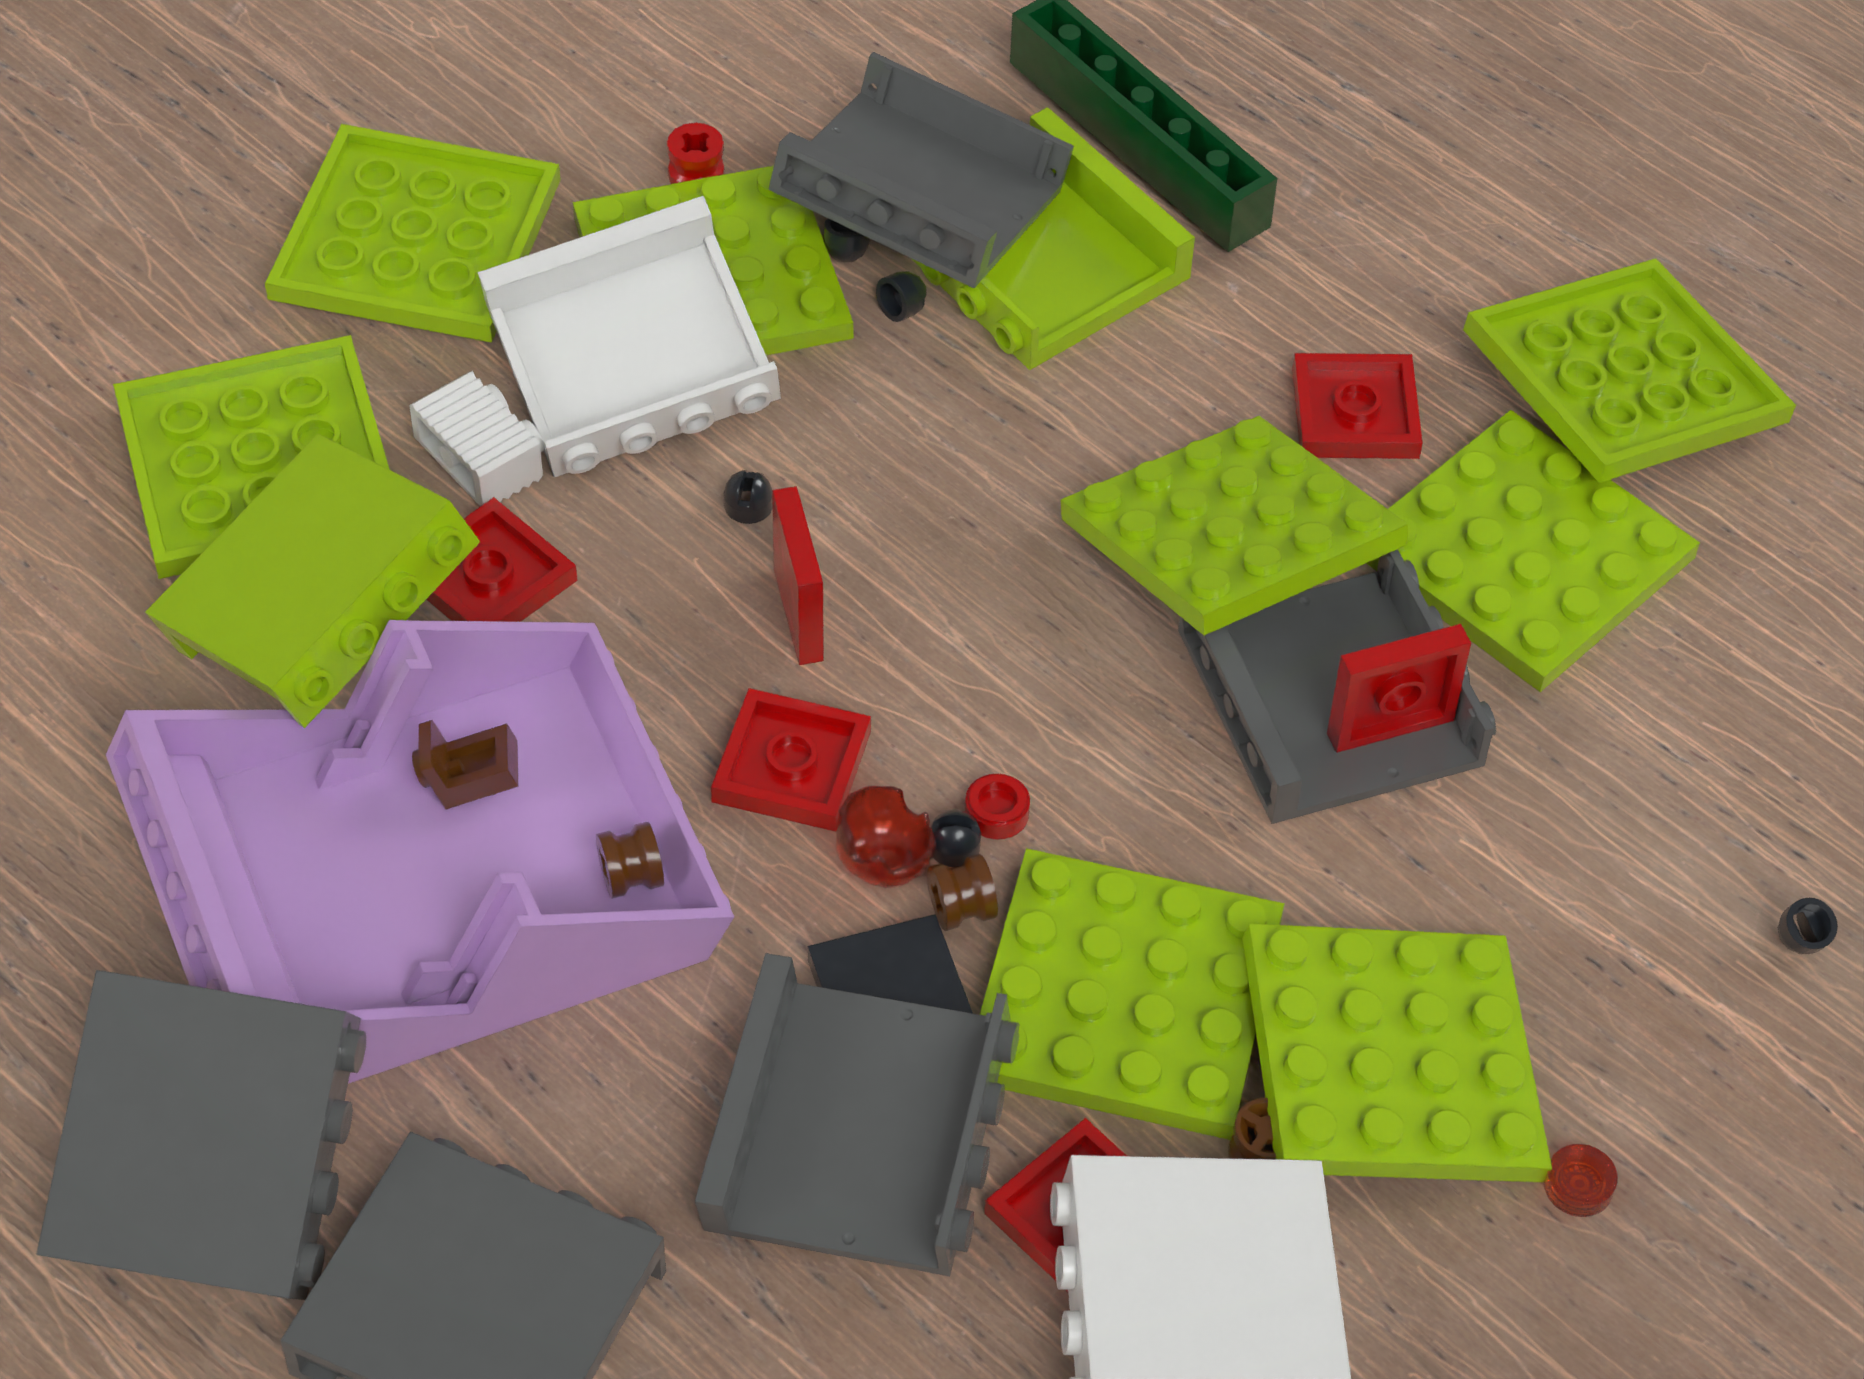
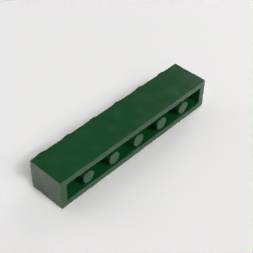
M1036 0L1012 13L1010 63L1227 252L1232 251L1271 228L1278 178L1068 0Z

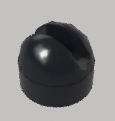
M829 218L825 220L824 243L828 253L834 259L841 262H854L864 255L869 246L870 238Z
M909 271L896 272L881 278L877 283L876 297L878 304L886 317L894 322H900L916 315L925 304L926 285L920 276Z
M741 470L733 474L724 489V508L727 515L733 520L745 524L757 523L767 518L772 511V487L769 480L760 472L755 473ZM751 491L750 501L740 500L742 492Z
M952 809L943 811L934 819L929 830L928 847L931 856L938 863L948 867H956L962 865L966 857L979 854L981 831L977 820L967 811Z
M1816 898L1797 900L1784 910L1778 924L1780 940L1787 949L1798 954L1819 952L1834 940L1838 929L1837 919L1832 909L1826 903ZM1794 915H1796L1797 923H1798L1800 932H1799V930H1798V928H1797V926H1796V923H1795V921H1794V919H1793V916H1794Z

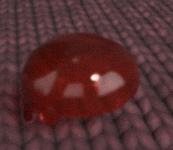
M865 786L848 794L839 810L836 824V852L845 868L864 882L882 888L901 887L926 873L936 849L932 827H930L929 814L927 812L916 814L906 806L903 791L893 786Z

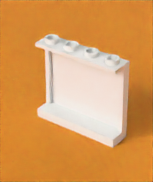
M704 196L478 272L487 308L532 423L543 439L544 453L554 478L566 473L579 474L589 471L600 461L623 453L636 454L646 451L660 440L681 433L693 434L701 432L710 427L715 421L738 413H755L764 409L770 402L781 399L776 364L774 361L769 363L714 235L712 215Z
M1071 1155L1063 1182L1053 1183L1050 1199L1053 1226H1063L1064 1246H1059L1056 1254V1283L1059 1290H1068L1070 1311L1063 1312L1061 1322L1063 1354L1074 1355L1075 1377H1070L1069 1379H1351L1322 1161Z

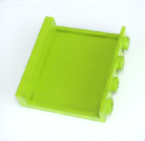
M1048 107L1030 116V125L1074 146L1061 192L975 288H972L912 259L933 285L941 286L958 303L960 309L968 318L976 319L994 336L998 346L1005 353L1013 354L1029 370L1191 278L1195 237Z
M318 433L145 613L178 652L191 660L198 653L203 654L279 700L295 721L303 728H306L369 661L388 621L407 620L480 541L450 500Z

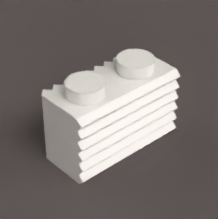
M473 371L464 374L409 405L414 438L479 506H482L493 497L499 502L503 498L509 499L513 492L519 493L523 487L529 488L533 481L539 482L543 476L541 452L544 451V442L539 431L527 419L518 421L515 414H511L501 391L493 384L483 386L480 378L476 379Z

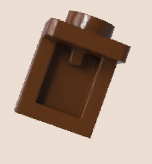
M433 720L419 724V749L414 750L412 753L414 771L424 788L431 786L445 809L519 787L518 744L515 735L507 723L450 742H446Z

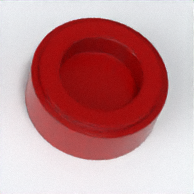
M988 774L978 778L969 786L965 797V811L977 820L981 836L996 840L1007 839L1017 835L1025 828L1029 819L1030 795L1027 788L1018 779L1006 774Z

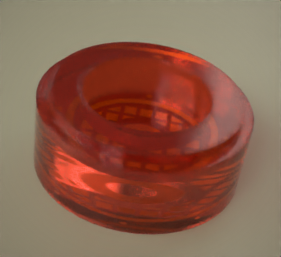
M1572 1144L1559 1149L1551 1158L1552 1170H1548L1544 1181L1545 1192L1549 1200L1559 1210L1577 1217H1589L1605 1210L1613 1198L1618 1182L1617 1170L1612 1160L1603 1151L1586 1144Z

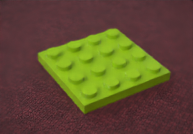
M341 124L265 282L267 299L492 343L497 331L485 302L478 272L530 254L560 183L559 164Z
M774 165L573 202L574 221L579 237H583L704 196L712 215L714 235L766 356L854 339V322L812 210L768 190Z
M1657 258L1468 312L1463 331L1599 483L1790 422L1796 404Z
M351 335L113 384L158 579L181 575L318 433L389 469Z
M1509 410L1388 508V510L1408 524V545L1399 548L1398 551L1403 560H1409L1413 564L1418 576L1419 590L1428 607L1434 606L1442 620L1448 625L1462 624L1471 642L1539 692L1543 691L1694 560L1700 544L1695 538L1611 479L1599 483L1571 451L1512 410ZM1379 558L1366 564L1377 571Z
M1261 416L1240 421L1231 428L1205 439L1193 441L1186 447L1153 461L1143 462L1134 469L1103 482L1091 484L1084 490L1060 499L1061 518L1066 524L1204 636L1408 545V524Z
M1026 848L980 1011V1015L984 1016L987 1015V1012L992 1013L997 993L1007 994L1010 1021L1018 1022L1020 1025L1015 1059L1012 1064L1002 1062L997 1083L1004 1084L1005 1090L1230 1140L1234 1134L1233 1126L1240 1109L1256 1037L1242 938L1249 923L1281 925L1285 903Z
M1248 924L1242 941L1265 1097L1268 1098L1267 1111L1268 1116L1271 1118L1273 1152L1276 1153L1275 1160L1322 1161L1323 1174L1333 1176L1544 1183L1552 1170V1164L1506 935Z

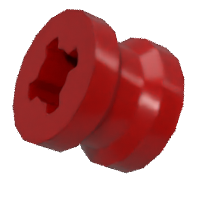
M694 122L683 124L669 134L667 153L670 159L668 177L671 184L725 174V166L722 160L724 141L721 133L716 128L708 124Z

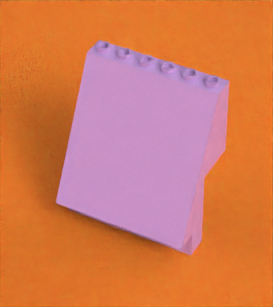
M389 620L345 709H323L306 728L300 726L287 710H125L106 753L189 985L341 1010L360 1017L359 1030L366 1033V1050L361 1069L358 1073L350 1072L348 1084L706 961L734 919L729 900L720 888L706 858L705 850L699 843L683 810L681 799L671 785L659 759L658 751L652 744L637 713L635 702L629 696L614 665L613 656L607 650L595 623ZM433 720L446 742H450L507 723L515 735L518 744L519 787L445 809L431 786L424 788L414 771L412 753L414 750L419 749V724ZM649 822L653 829L661 857L664 886L649 889L642 884L630 887L625 896L612 899L608 893L600 866L596 834L610 831L618 836L630 833L635 824Z

